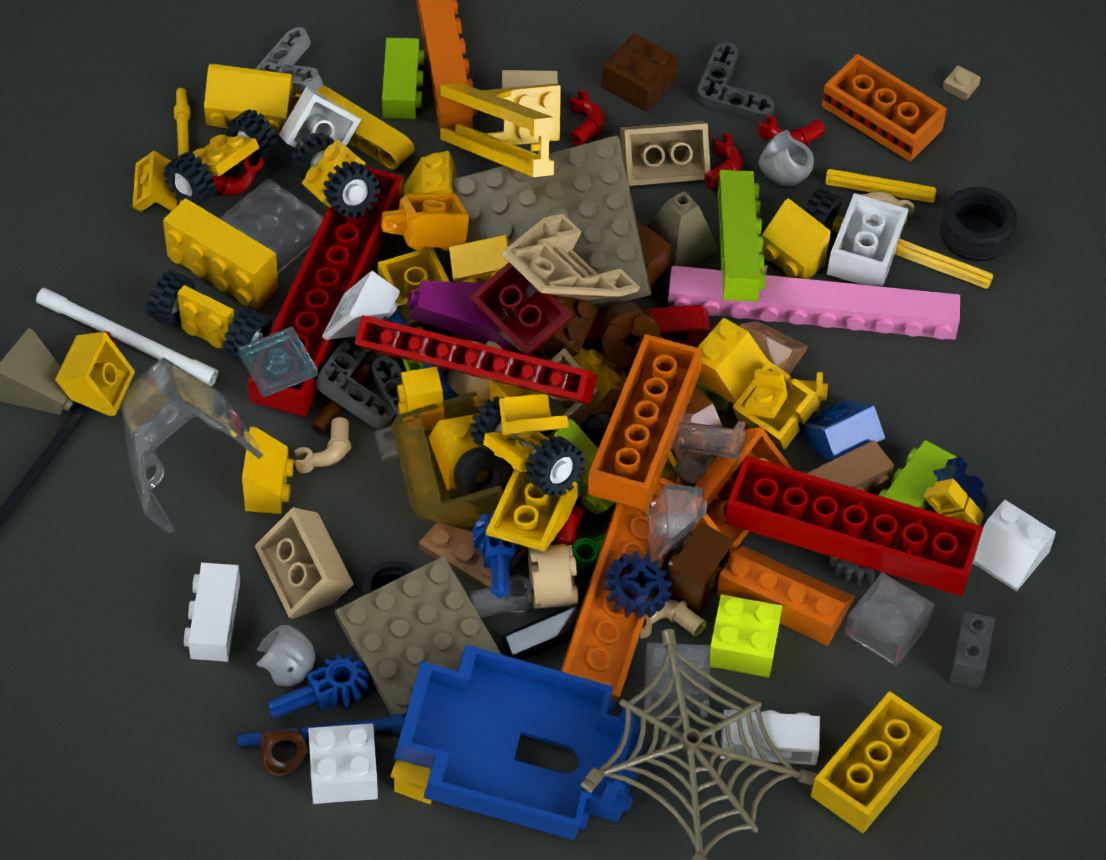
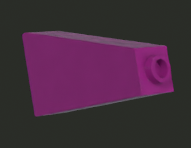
M422 281L416 290H411L407 300V307H410L408 319L486 343L487 341H493L506 349H509L512 345L476 312L469 298L484 283Z

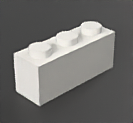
M201 562L200 574H194L193 593H196L195 601H190L188 619L192 620L191 628H185L184 646L189 647L190 659L228 662L240 587L239 565Z
M733 709L724 710L723 714L726 716H731L737 713V711ZM773 710L761 712L764 726L771 741L789 764L816 765L819 754L820 716H811L808 713L781 714ZM751 712L753 729L761 749L769 762L781 763L764 739L759 728L756 712ZM744 716L741 718L742 726L753 758L762 760L754 747L748 730L747 719ZM737 721L730 724L731 739L735 751L746 755L740 739ZM724 727L721 729V748L730 750Z

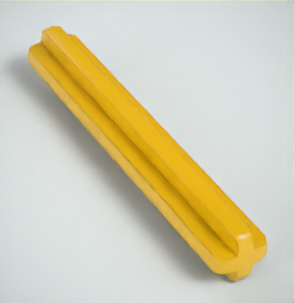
M828 169L825 180L829 186L869 193L882 191L894 197L934 203L937 192L936 187L835 169Z

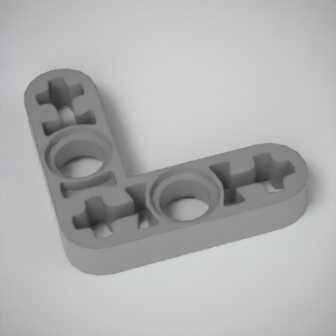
M302 27L288 31L255 68L256 70L292 74L293 93L302 94L306 86L318 91L323 85L317 69L294 65L311 44L306 30Z

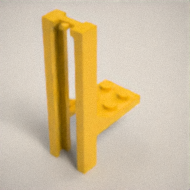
M462 83L441 84L440 96L503 119L504 131L482 133L462 124H455V132L446 128L440 129V140L531 177L554 175V160L549 159V141L560 140L561 85L554 83L479 90ZM533 143L531 144V151L515 146Z

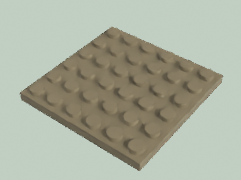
M618 136L550 153L549 159L554 160V175L531 177L507 166H501L452 180L454 192L458 195L469 214L466 243L506 235L512 244L541 219L563 213L582 231L573 248V251L597 274L621 268L640 286L639 291L620 297L587 300L597 308H602L652 295Z

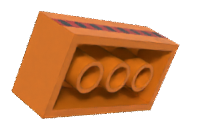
M858 53L825 84L821 105L827 111L909 162L943 130L947 111L946 107Z

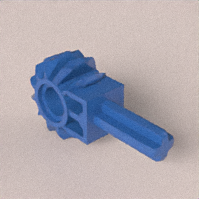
M492 510L489 515L482 514L479 521L475 523L472 532L474 548L479 549L480 556H483L484 568H490L491 593L501 599L510 593L509 569H512L513 560L518 550H521L523 546L486 535V529L495 512Z
M337 653L335 661L326 658L324 667H318L317 670L307 674L308 685L269 701V712L272 717L279 718L314 702L320 711L332 706L335 707L339 702H343V705L348 708L350 700L359 703L361 694H367L369 672L365 670L362 660L354 662L352 654L346 659H342L341 655ZM339 679H348L346 682H337Z

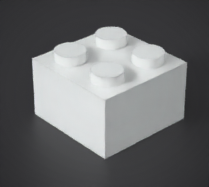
M373 723L308 728L313 804L378 799Z

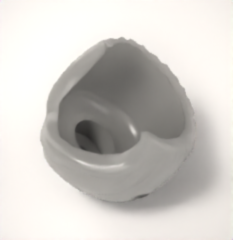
M788 129L780 132L770 140L759 159V166L763 174L773 183L784 187L794 186L805 180L811 173L814 164L811 150L804 143L792 138Z
M278 626L263 638V641L257 648V651L266 653L257 662V666L267 669L274 683L278 686H294L302 682L313 669L315 662L313 645L306 635L293 626Z

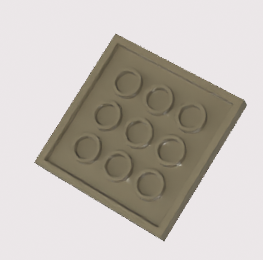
M445 556L336 609L334 612L357 656L362 660L365 670L369 672V677L390 714L403 713V716L406 715L421 661L458 671L465 645L501 654Z

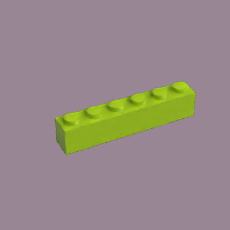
M720 170L717 196L723 300L758 302L759 290L765 289V273H763L764 254H759L762 253L763 236H758L761 235L762 219L759 218L761 206L760 200H758L759 183H754V171Z

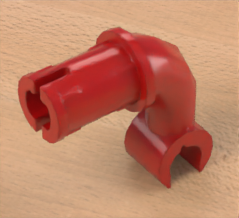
M578 90V100L570 96L572 111L577 114L586 113L588 115L585 118V122L570 133V139L575 146L583 145L593 136L600 135L605 124V115L601 108L589 100V94L584 90Z
M767 115L766 124L760 120L758 122V135L763 139H773L774 136L783 132V130L777 127V119L773 116ZM816 119L805 127L796 128L789 133L792 138L804 143L808 147L810 142L825 134V126L820 120Z
M723 132V142H719L714 137L715 154L726 157L727 160L723 161L721 166L704 173V181L710 189L718 186L720 170L741 171L744 164L741 153L733 145V138L728 133Z
M252 154L244 159L245 168L237 178L232 176L227 178L223 175L212 176L211 179L216 181V185H214L216 191L222 193V197L236 196L244 193L252 185L257 171L263 167V157L260 158L257 166H251L249 159Z
M573 507L568 520L556 535L554 545L566 544L573 546V542L577 541V537H575L576 529L582 525L581 519L585 508Z

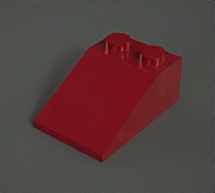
M510 262L469 296L476 312L497 333L527 356L534 353L573 318V315L553 295L541 293Z

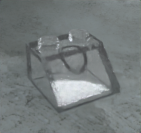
M666 484L649 506L647 517L651 563L663 560L685 540L688 533L693 531L698 522L705 517L707 502L703 500L702 488Z

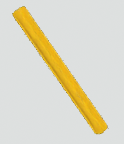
M836 216L831 228L833 232L839 233L844 217ZM899 238L894 255L988 289L992 283L993 274L991 272Z

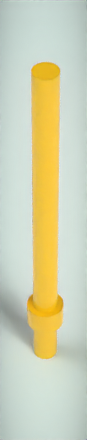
M178 88L176 90V105L174 106V119L177 121L178 157L185 152L189 153L188 121L191 118L190 106L187 104V90L185 88Z

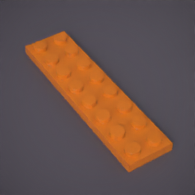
M662 477L659 478L647 511L616 502L560 672L613 686L611 699L616 701L620 698L646 614L640 620H637L633 612L628 618L625 617V609L622 607L615 611L616 601H607L606 599L611 591L603 589V585L607 581L604 578V574L610 569L609 566L615 559L618 560L624 553L630 558L634 551L638 552L641 559L646 554H650L651 563L659 560L661 563L658 569L661 570L687 489ZM628 569L622 571L620 573V577H623L624 574H627ZM652 595L647 598V602L651 601Z

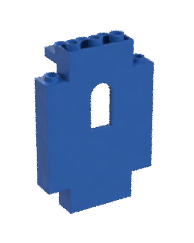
M465 645L458 671L421 661L393 759L431 768L423 798L574 840L579 829L585 830L589 814L619 822L623 811L629 812L634 796L633 793H629L630 784L604 776L591 794L580 786L594 767L599 769L615 754L624 734L626 709L623 708L620 717L612 716L616 700L611 699L613 686L469 645ZM632 712L630 732L626 745L620 756L611 766L627 761L636 748L640 735V720L636 719V714ZM520 735L572 750L578 757V768L571 773L565 774L514 760ZM645 737L643 740L642 748L638 753V756H641L643 753L646 743ZM628 770L615 772L635 781L639 774Z

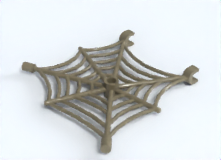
M666 629L661 633L664 648L667 649V652L656 676L641 693L630 701L624 699L619 701L620 706L626 709L625 730L620 745L615 754L599 769L594 767L587 774L586 779L580 786L591 794L604 776L624 781L645 791L660 801L685 829L696 850V854L691 860H709L706 857L708 851L726 835L746 829H751L753 833L758 832L759 828L755 824L757 806L764 793L775 783L792 776L798 778L799 782L813 786L817 773L804 769L800 771L794 770L779 753L767 733L760 711L761 702H756L731 689L694 665L675 649L677 643L674 630ZM677 658L712 684L750 705L743 709L707 689L678 667ZM670 659L672 675L663 693L644 710L634 706L633 704L646 696L657 684ZM680 675L696 688L716 701L737 711V713L726 716L692 698L683 691ZM674 683L677 699L657 717L648 714L660 705L669 694ZM685 699L700 709L722 719V721L713 724L699 718L686 708ZM679 705L681 716L676 723L668 726L660 721ZM632 712L641 717L640 735L636 748L627 761L611 766L620 756L626 745L630 732ZM751 712H756L759 728L764 739L783 766L770 763L761 749L753 729ZM688 716L697 723L709 728L702 732L690 728ZM744 716L747 719L748 730L754 747L762 760L753 758L742 726L741 718ZM647 721L654 725L653 740L647 754L636 757L642 748ZM737 721L740 739L746 755L735 751L731 739L730 724ZM681 724L683 725L684 734L675 730ZM724 727L730 750L720 748L716 741L715 732ZM659 729L666 732L661 748L654 751L658 741ZM710 735L712 745L703 743L702 739ZM670 736L679 740L678 743L667 746ZM699 749L713 753L709 758V762ZM678 750L679 753L687 756L688 764L679 757L669 753ZM694 755L703 766L695 767ZM719 755L725 756L719 763L717 771H715L713 768L714 760ZM663 756L677 762L689 772V783L678 771L664 762L655 760V758ZM731 759L744 762L733 772L728 785H726L720 777L724 766ZM648 762L666 769L677 777L691 794V805L666 780L645 769L633 766ZM751 764L762 767L745 780L740 790L738 801L731 792L737 776ZM628 770L640 773L664 785L680 799L693 816L694 834L678 811L662 796L647 786L615 772ZM768 770L782 773L783 775L773 778L760 789L752 804L750 817L743 808L744 794L750 782L759 774ZM696 772H708L713 780L697 786ZM717 784L724 793L709 798L701 804L698 802V792L707 787ZM728 799L735 808L717 814L706 820L703 824H700L699 811L713 802ZM735 814H739L746 824L731 827L717 834L703 848L701 832L710 824Z

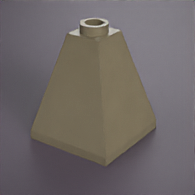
M685 191L666 201L647 226L672 245L669 267L670 275L672 266L693 267L718 252V246L699 205Z
M30 328L25 331L0 362V402L61 415L64 410L69 412L76 402L68 397L55 380L61 366Z

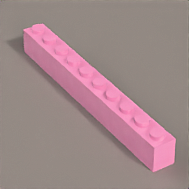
M681 266L671 267L667 308L701 305L707 309L708 316L717 315L737 319H756L766 322H786L795 325H815L824 328H845L854 331L865 330L883 334H904L913 337L924 336L942 340H955L960 322V295L765 275V289L759 290L758 302L723 300L721 270Z

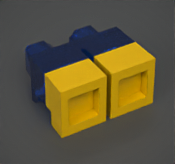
M961 457L948 459L945 468L934 470L937 481L934 487L926 489L924 498L939 514L981 526L988 498L982 492L984 483L979 477L974 475L968 476L965 473L967 463Z

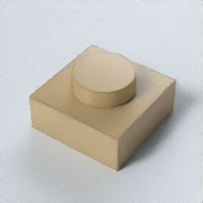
M957 65L944 81L942 89L966 101L979 86L981 77Z

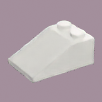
M854 193L831 250L826 275L860 285L883 287L909 209Z

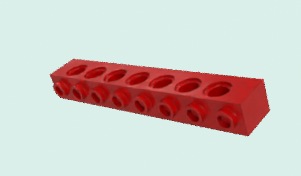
M362 315L355 340V345L365 350L433 367L437 366V368L590 405L597 380V375L589 370Z

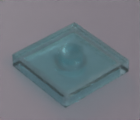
M293 326L238 347V354L263 397L318 376V369Z

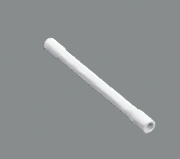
M45 287L37 294L36 303L56 313L64 314L97 331L111 332L110 337L167 363L194 379L209 386H212L217 380L219 371L211 366L171 350L87 310Z

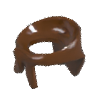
M296 724L297 732L294 730H276L268 733L260 731V759L264 770L272 776L288 775L302 764L305 755L309 752V745L302 736L300 724ZM290 740L297 745V752L290 759L279 760L272 755L273 746L279 741Z

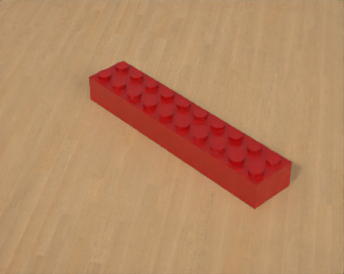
M366 167L375 175V178L380 183L377 185L380 188V194H375L379 200L377 203L371 202L374 208L371 211L365 208V215L361 216L357 212V218H352L350 215L348 217L343 216L332 206L328 207L248 379L250 402L306 417L318 391L315 379L335 352L341 339L326 340L322 335L344 293L371 272L388 234L383 232L381 228L382 213L399 209L400 199L404 197L403 176Z

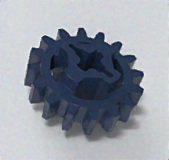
M634 551L630 558L624 553L618 560L615 559L611 563L610 569L604 574V578L607 581L603 585V589L611 591L606 599L607 601H616L615 611L622 607L625 609V617L628 618L633 612L637 620H640L645 614L651 618L657 611L660 612L666 605L665 602L671 596V593L667 590L672 585V582L664 580L668 571H660L658 569L661 563L659 560L651 563L650 554H646L641 559L638 552ZM628 569L627 574L620 577V573ZM655 594L654 599L647 602V598Z

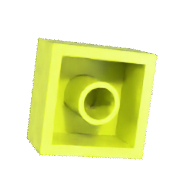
M721 594L708 666L770 678L782 605Z

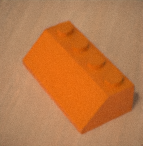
M762 427L739 429L736 431L683 500L678 514V518L689 532H695L699 525L704 523L734 539L732 552L736 550L749 532L724 524L727 503L745 456L792 469Z
M745 546L732 552L719 574L716 593L718 596L722 594L782 605L779 624L826 646L830 644L855 597Z

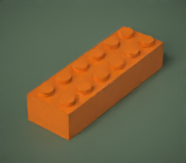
M647 334L644 335L590 468L588 495L647 511L701 373L703 349Z

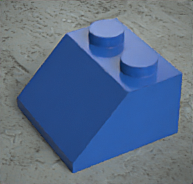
M844 400L811 416L804 425L800 422L798 423L800 432L820 458L826 461H832L872 440H875L877 443L885 439L874 405Z

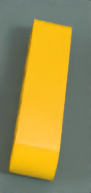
M322 85L316 91L361 119L348 144L383 166L395 170L414 152L415 148L412 141L390 125L325 85ZM302 94L293 96L294 107Z

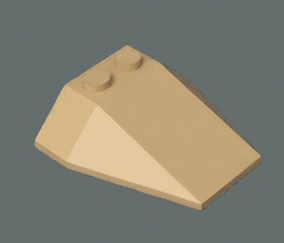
M563 213L541 219L502 253L541 293L581 300H596L620 297L638 292L640 286L621 268L597 274L573 251V248L582 231Z

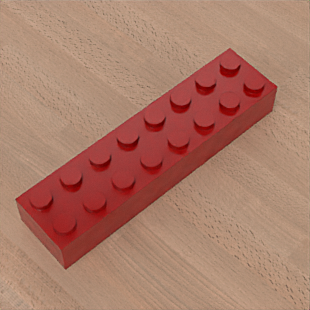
M747 455L744 458L728 500L724 523L959 596H963L984 528Z

